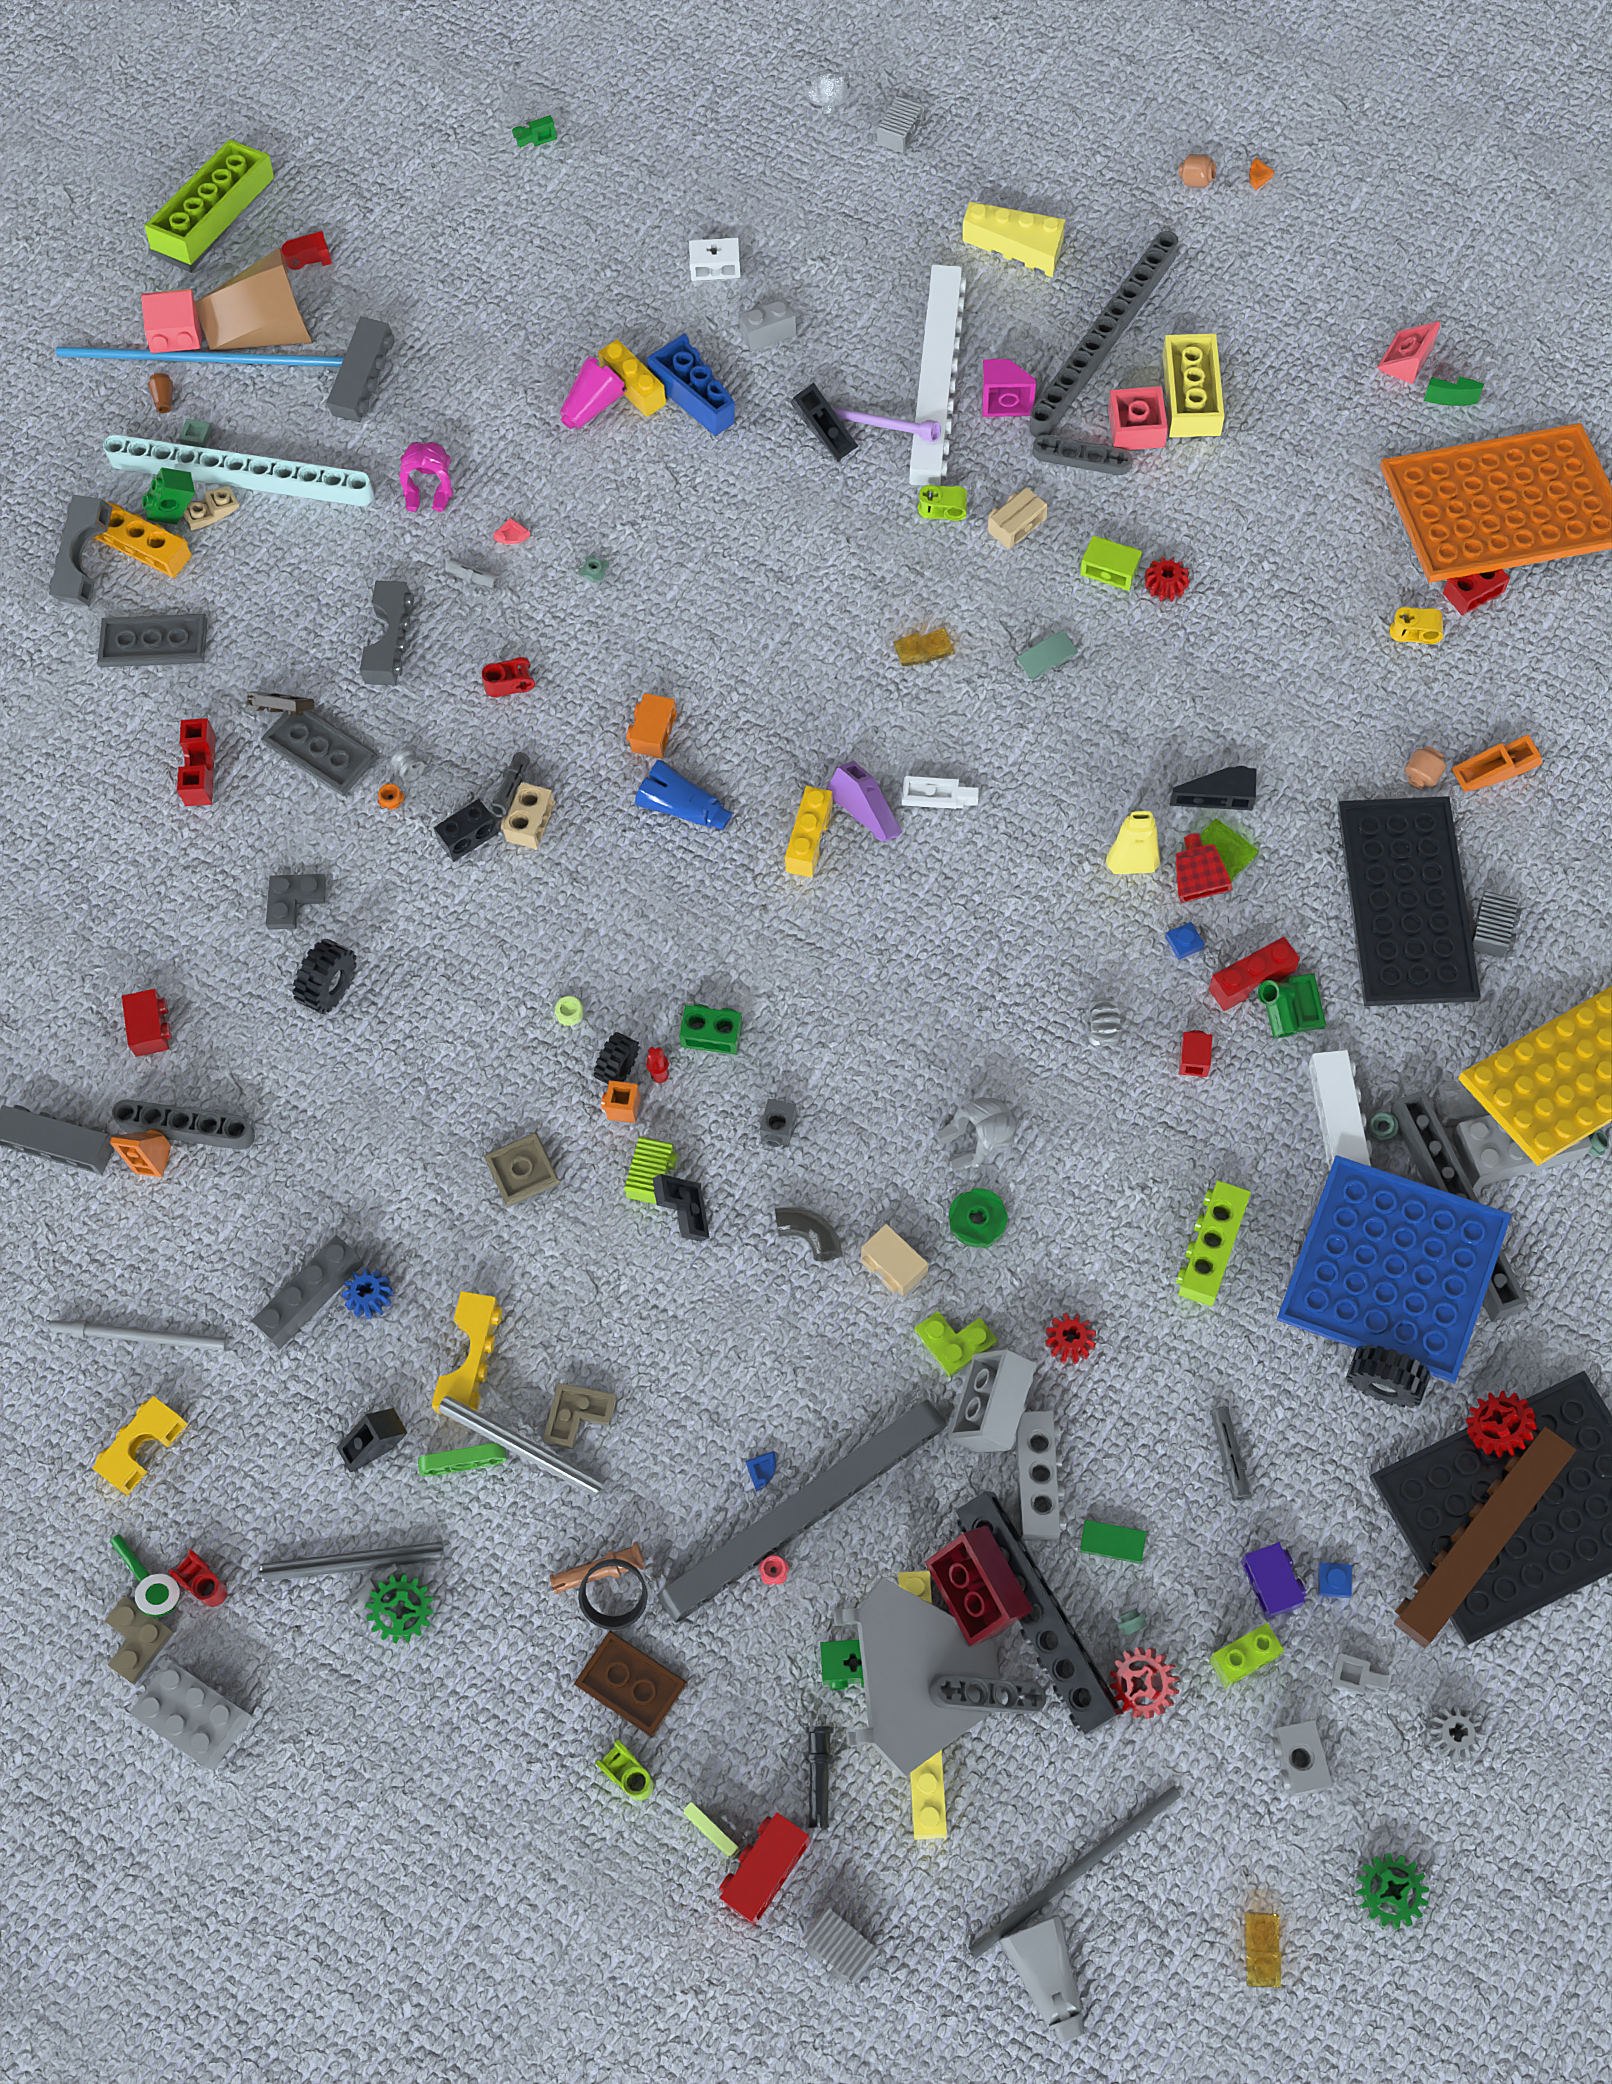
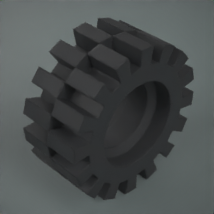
M619 1032L611 1035L609 1042H605L604 1049H601L599 1053L601 1055L596 1060L597 1065L594 1067V1077L606 1084H609V1080L624 1082L627 1079V1074L631 1072V1067L636 1062L634 1061L635 1058L638 1057L639 1042Z

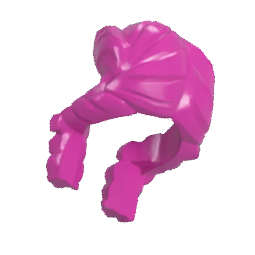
M414 442L408 446L404 455L400 458L399 481L403 488L406 509L415 512L420 506L419 488L415 486L410 477V472L416 469L423 474H437L440 478L441 483L436 489L432 509L442 512L446 508L449 498L453 496L448 473L451 456L446 454L444 447L434 442Z

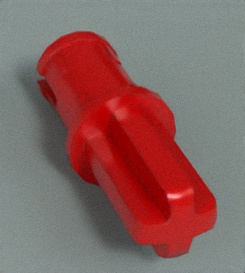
M650 1047L648 1049L649 1055L647 1056L646 1068L650 1072L651 1078H654V1082L663 1083L669 1077V1061L661 1047L656 1049Z

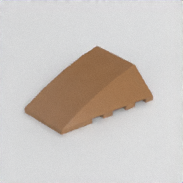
M280 247L195 302L211 351L245 349L246 347L261 348L272 345L287 346L298 343L313 344L307 324L300 314L287 276L289 271Z

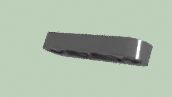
M1050 435L1038 436L1033 442V455L1042 462L1113 475H1124L1131 469L1132 456L1125 449ZM1043 446H1047L1046 450L1041 449L1043 448ZM1072 449L1076 452V455L1068 457L1063 454V451ZM1090 454H1098L1102 459L1091 461L1088 456ZM1106 457H1110L1109 463L1106 462ZM1118 460H1123L1122 464H1117Z
M944 1675L932 1681L929 1686L931 1701L936 1706L942 1708L1032 1714L1040 1711L1046 1704L1044 1689L1034 1682ZM970 1685L975 1686L979 1690L980 1699L978 1702H973L968 1696V1687ZM944 1686L946 1690L952 1691L958 1689L957 1694L946 1697V1694L941 1692L940 1687ZM998 1687L1003 1688L1007 1692L1008 1701L1006 1705L1001 1704L996 1697ZM1029 1693V1696L1034 1697V1703H1031L1029 1699L1018 1700V1696Z

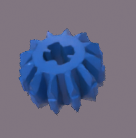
M364 1268L363 1275L361 1276L357 1272H353L352 1276L355 1280L345 1281L344 1285L348 1290L342 1292L343 1299L347 1300L345 1303L346 1308L354 1310L353 1313L356 1317H361L365 1313L367 1319H371L374 1311L379 1315H383L382 1305L391 1306V1301L387 1297L394 1295V1290L392 1287H389L391 1283L387 1276L382 1277L381 1271L377 1269L371 1274L368 1268ZM371 1291H373L371 1295L366 1294L365 1296H363L364 1293H370Z

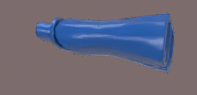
M662 760L656 761L649 772V778L646 777L635 797L636 806L669 814L695 824L707 825L710 829L714 826L723 831L733 814L731 811L723 808L724 804L712 794L690 782Z

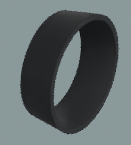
M620 1559L604 1560L593 1566L584 1577L578 1593L579 1605L584 1616L594 1625L608 1630L623 1629L635 1623L643 1614L648 1599L647 1588L639 1570L629 1562ZM608 1566L623 1567L634 1573L642 1584V1594L638 1604L630 1612L620 1616H607L595 1610L589 1603L586 1595V1583L592 1573Z

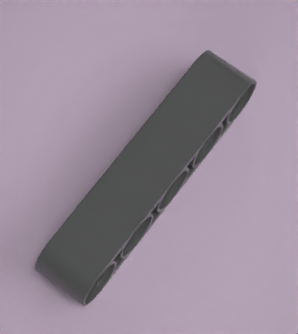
M129 1099L118 1101L112 1108L113 1119L126 1133H146L147 1130H155L164 1134L165 1138L169 1140L238 1150L249 1148L255 1140L253 1129L247 1120L239 1115ZM133 1113L130 1119L124 1120L127 1114ZM161 1117L159 1122L151 1124L155 1118ZM189 1121L185 1127L178 1128L182 1122ZM217 1125L213 1131L206 1132L210 1126ZM244 1129L241 1135L233 1136L237 1130Z

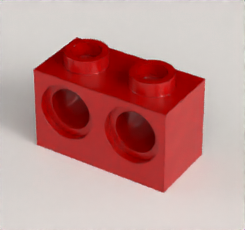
M1498 569L1485 573L1470 574L1469 576L1449 578L1446 580L1443 594L1462 616L1504 593L1510 577L1503 569Z

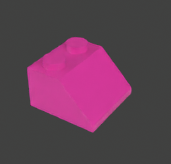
M984 359L982 417L1030 416L1034 406L1036 379L1010 359Z

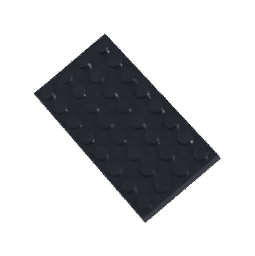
M1450 796L1339 801L1337 810L1364 1006L1479 1001L1481 995Z

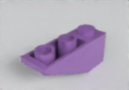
M855 761L839 766L826 789L833 791L834 802L853 815L856 821L866 826L876 838L883 842L900 836L902 831L874 777Z

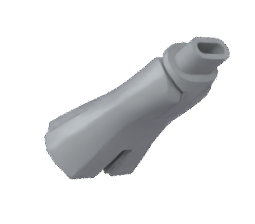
M1060 1915L999 1939L1001 1947L1023 1981L1039 2013L1047 2025H1049L1050 2030L1055 2029L1060 2044L1085 2034L1079 2019L1083 2017L1082 2013H1079L1081 2012L1080 1998L1069 1959Z

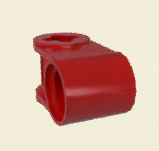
M517 657L512 660L486 665L482 670V681L486 694L490 697L498 698L504 695L524 693L532 690L535 687V681L530 676L529 668L531 664L529 659Z
M190 1548L187 1551L188 1556L175 1569L170 1568L168 1573L203 1604L209 1607L219 1606L227 1597V1587L210 1569V1566ZM215 1583L214 1591L210 1595L204 1596L205 1588Z

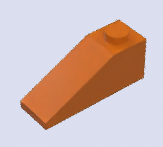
M147 1130L146 1133L131 1132L111 1137V1145L135 1174L163 1178L171 1145L164 1134L155 1130Z

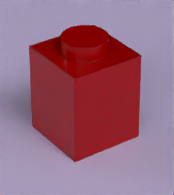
M1200 1030L1183 1032L1180 1044L1178 1075L1208 1076L1211 1066L1212 1034H1205V1032Z

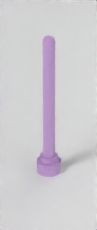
M836 407L832 408L839 419L919 434V437L928 442L935 443L941 432L940 423L937 421L926 420L919 424Z

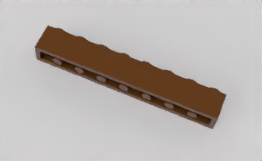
M1546 1426L1538 1434L1535 1431L1531 1432L1534 1437L1533 1441L1525 1439L1523 1443L1526 1450L1520 1457L1516 1454L1513 1455L1504 1467L1508 1471L1504 1479L1501 1480L1497 1477L1486 1492L1491 1496L1485 1504L1478 1501L1468 1514L1472 1518L1466 1528L1460 1525L1451 1536L1450 1540L1454 1544L1447 1552L1442 1549L1431 1563L1436 1567L1430 1576L1424 1572L1413 1586L1418 1592L1411 1600L1405 1597L1394 1611L1399 1616L1393 1624L1424 1649L1434 1640L1575 1453L1576 1449Z

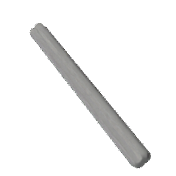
M445 1396L440 1403L439 1411L590 1495L597 1496L602 1489L604 1482L601 1479L459 1401Z

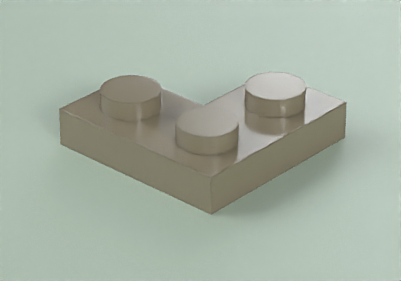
M558 1383L543 1437L544 1444L574 1450L581 1421L610 1427L617 1395Z
M124 1595L105 1619L107 1624L127 1638L126 1642L108 1663V1666L135 1685L175 1632L155 1617L143 1614L138 1609L136 1603Z

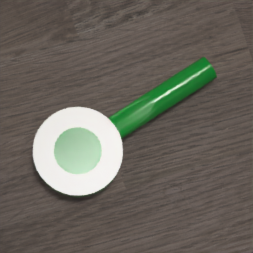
M120 1534L114 1536L110 1543L140 1582L135 1591V1601L138 1609L150 1617H162L172 1612L180 1600V1590L177 1582L165 1574L150 1575Z

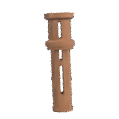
M634 1542L632 1547L617 1552L610 1550L605 1554L604 1558L551 1574L550 1581L552 1587H554V1593L559 1594V1592L580 1586L589 1570L604 1560L620 1559L629 1562L641 1570L646 1569L639 1543ZM618 1566L604 1567L592 1573L587 1583L610 1575L612 1578H619L621 1573L629 1570Z

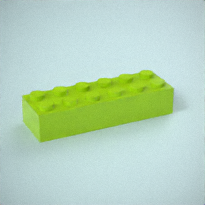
M229 139L144 225L150 249L192 265L274 179L270 155Z

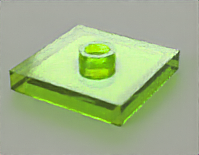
M1217 818L1200 834L1203 846L1215 844L1231 883L1259 854V850Z

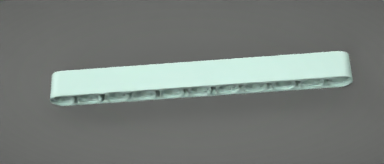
M122 435L109 436L103 442V448L111 465L117 469L157 475L161 467L191 472L192 480L358 506L368 505L374 499L370 479L366 473Z

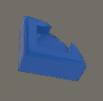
M774 1451L745 1461L756 1492L767 1486L775 1474L776 1456Z

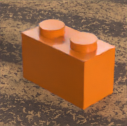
M647 693L643 694L641 703L637 702L635 706L634 724L629 725L626 738L627 741H630L632 752L663 758L677 715L675 699Z

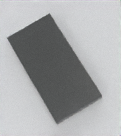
M206 614L102 618L97 663L99 667L204 663L208 618Z
M286 710L261 738L264 745L343 797L378 759L375 752L310 710L303 711V715L298 716L287 715Z

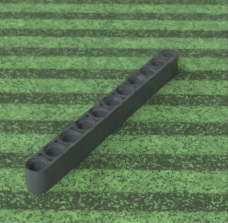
M1163 231L1156 236L1033 406L1030 414L1029 429L1034 437L1050 435L1171 267L1176 259L1178 237L1175 233Z
M929 1400L921 1402L669 1584L657 1595V1598L675 1623L682 1621L758 1566L767 1556L776 1553L930 1441L947 1426V1423Z

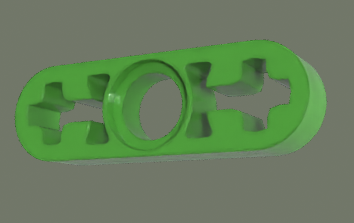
M489 1443L424 1455L418 1458L419 1475L425 1477L498 1465L507 1461L506 1448L497 1443Z

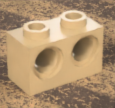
M521 782L518 791L515 792L511 800L509 814L504 815L501 823V829L504 831L507 842L538 849L555 805L552 790ZM530 802H536L533 805H527ZM520 825H527L525 828L522 829L517 828Z

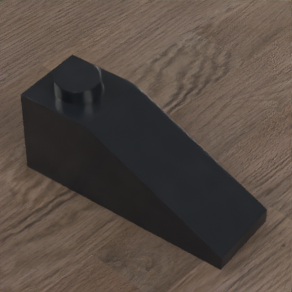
M812 383L793 397L791 405L806 426L837 462L858 447L815 383Z
M1246 766L1227 767L1175 786L1172 789L1170 806L1252 811L1256 799L1257 769Z

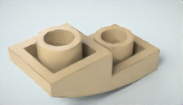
M230 486L207 491L205 492V499L189 503L183 513V517L192 531L226 517L239 508V503Z

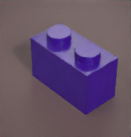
M1280 1542L1244 1555L1241 1560L1242 1566L1266 1620L1301 1608L1305 1603L1304 1597L1307 1596L1302 1581L1299 1578L1295 1579L1291 1569L1294 1566L1291 1555L1287 1549H1282Z

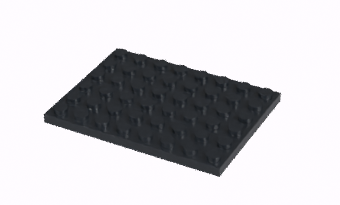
M1585 1371L1526 1399L1536 1416L1534 1421L1537 1429L1533 1431L1538 1434L1546 1426L1574 1447L1576 1451L1450 1617L1465 1646L1612 1574V1414ZM1469 1427L1369 1476L1420 1568L1428 1576L1436 1568L1431 1563L1442 1549L1448 1552L1453 1546L1454 1542L1450 1538L1460 1525L1466 1528L1472 1521L1468 1514L1478 1501L1485 1504L1491 1496L1486 1492L1497 1477L1503 1480L1507 1475L1508 1471L1504 1467L1513 1457L1509 1454L1508 1450L1503 1451L1502 1457H1498L1495 1450L1486 1455L1482 1447L1477 1449L1473 1439L1470 1438L1467 1432ZM1518 1446L1514 1448L1515 1454L1519 1457L1526 1450H1522Z

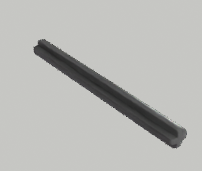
M441 1542L262 1563L259 1568V1575L263 1582L390 1567L394 1563L406 1565L439 1561L444 1558V1547Z

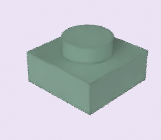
M186 419L179 436L180 444L206 448L213 429L211 423Z

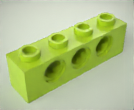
M1217 1180L1214 1190L1208 1188L1202 1204L1208 1206L1205 1216L1199 1214L1194 1231L1199 1232L1196 1242L1190 1240L1185 1257L1190 1259L1187 1269L1184 1267L1180 1268L1175 1283L1181 1285L1178 1293L1179 1296L1210 1307L1213 1306L1251 1191ZM1223 1212L1227 1215L1228 1219L1218 1220L1213 1213ZM1214 1238L1218 1241L1219 1246L1211 1247L1206 1244L1205 1239ZM1204 1264L1210 1269V1272L1206 1274L1200 1273L1195 1266Z

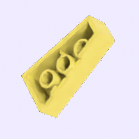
M969 201L963 220V241L989 252L993 250L1003 254V258L1008 260L1014 258L1025 263V267L1034 270L1036 267L1044 270L1045 275L1053 278L1064 240L1065 219Z

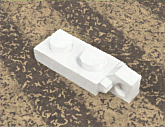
M904 777L902 805L954 809L978 805L979 788L965 787L964 783H959V779Z

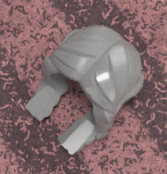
M985 1097L977 1098L964 1107H959L950 1124L936 1132L935 1136L939 1143L942 1145L945 1143L949 1144L967 1131L966 1126L969 1120L975 1125L978 1137L976 1149L949 1157L950 1167L953 1171L970 1167L972 1169H979L991 1151L996 1148L1008 1147L1014 1142L1016 1123L1009 1109L1001 1100Z

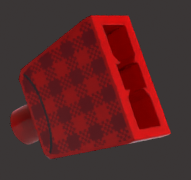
M1199 833L1185 836L1186 850L1176 853L1177 888L1181 904L1233 891L1231 880L1215 844L1203 846Z

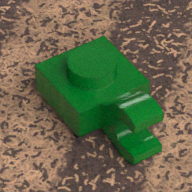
M551 115L528 122L529 128L518 126L512 129V134L516 138L518 147H524L533 142L534 146H538L557 139Z

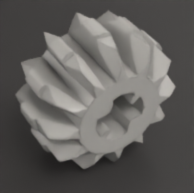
M1105 998L1089 1000L1085 1008V1026L1088 1041L1094 1046L1100 1045V1047L1116 1044L1120 1038L1121 1018L1116 1001Z
M1453 1706L1451 1713L1443 1707L1439 1710L1440 1717L1434 1715L1430 1718V1722L1435 1727L1427 1729V1735L1436 1737V1740L1432 1741L1429 1745L1431 1748H1436L1437 1746L1442 1748L1438 1755L1441 1759L1450 1753L1452 1763H1457L1460 1756L1465 1761H1469L1472 1759L1471 1752H1480L1481 1747L1476 1741L1483 1740L1484 1734L1475 1732V1729L1481 1725V1722L1479 1720L1473 1723L1469 1721L1472 1716L1470 1710H1467L1461 1716L1459 1706ZM1454 1727L1458 1729L1456 1733L1460 1732L1462 1736L1457 1741L1453 1740L1454 1735L1451 1737L1449 1731Z

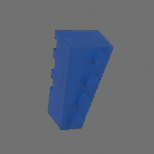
M685 333L647 357V369L664 385L665 394L713 435L717 436L734 424V400L721 382L714 378L708 364L705 365L703 363L700 353L695 347L693 348L690 345L689 338Z

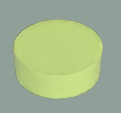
M565 996L557 1001L555 1014L560 1023L570 1026L581 1021L584 1009L578 998Z

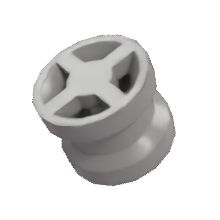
M411 747L399 750L391 759L392 767L400 771V777L406 782L418 778L425 769L424 762L416 758V752Z

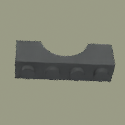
M73 494L71 503L67 507L68 516L65 528H63L61 533L62 541L59 553H57L55 558L54 575L49 583V595L61 602L90 606L95 581L86 575L82 567V553L86 544L93 537L107 532L113 507L102 499Z
M376 580L372 605L376 617L387 622L389 626L385 635L378 642L363 648L360 672L365 684L396 686L397 677L402 675L403 664L401 654L406 652V638L404 636L405 631L410 629V616L408 613L409 608H413L414 595L410 593L407 582Z

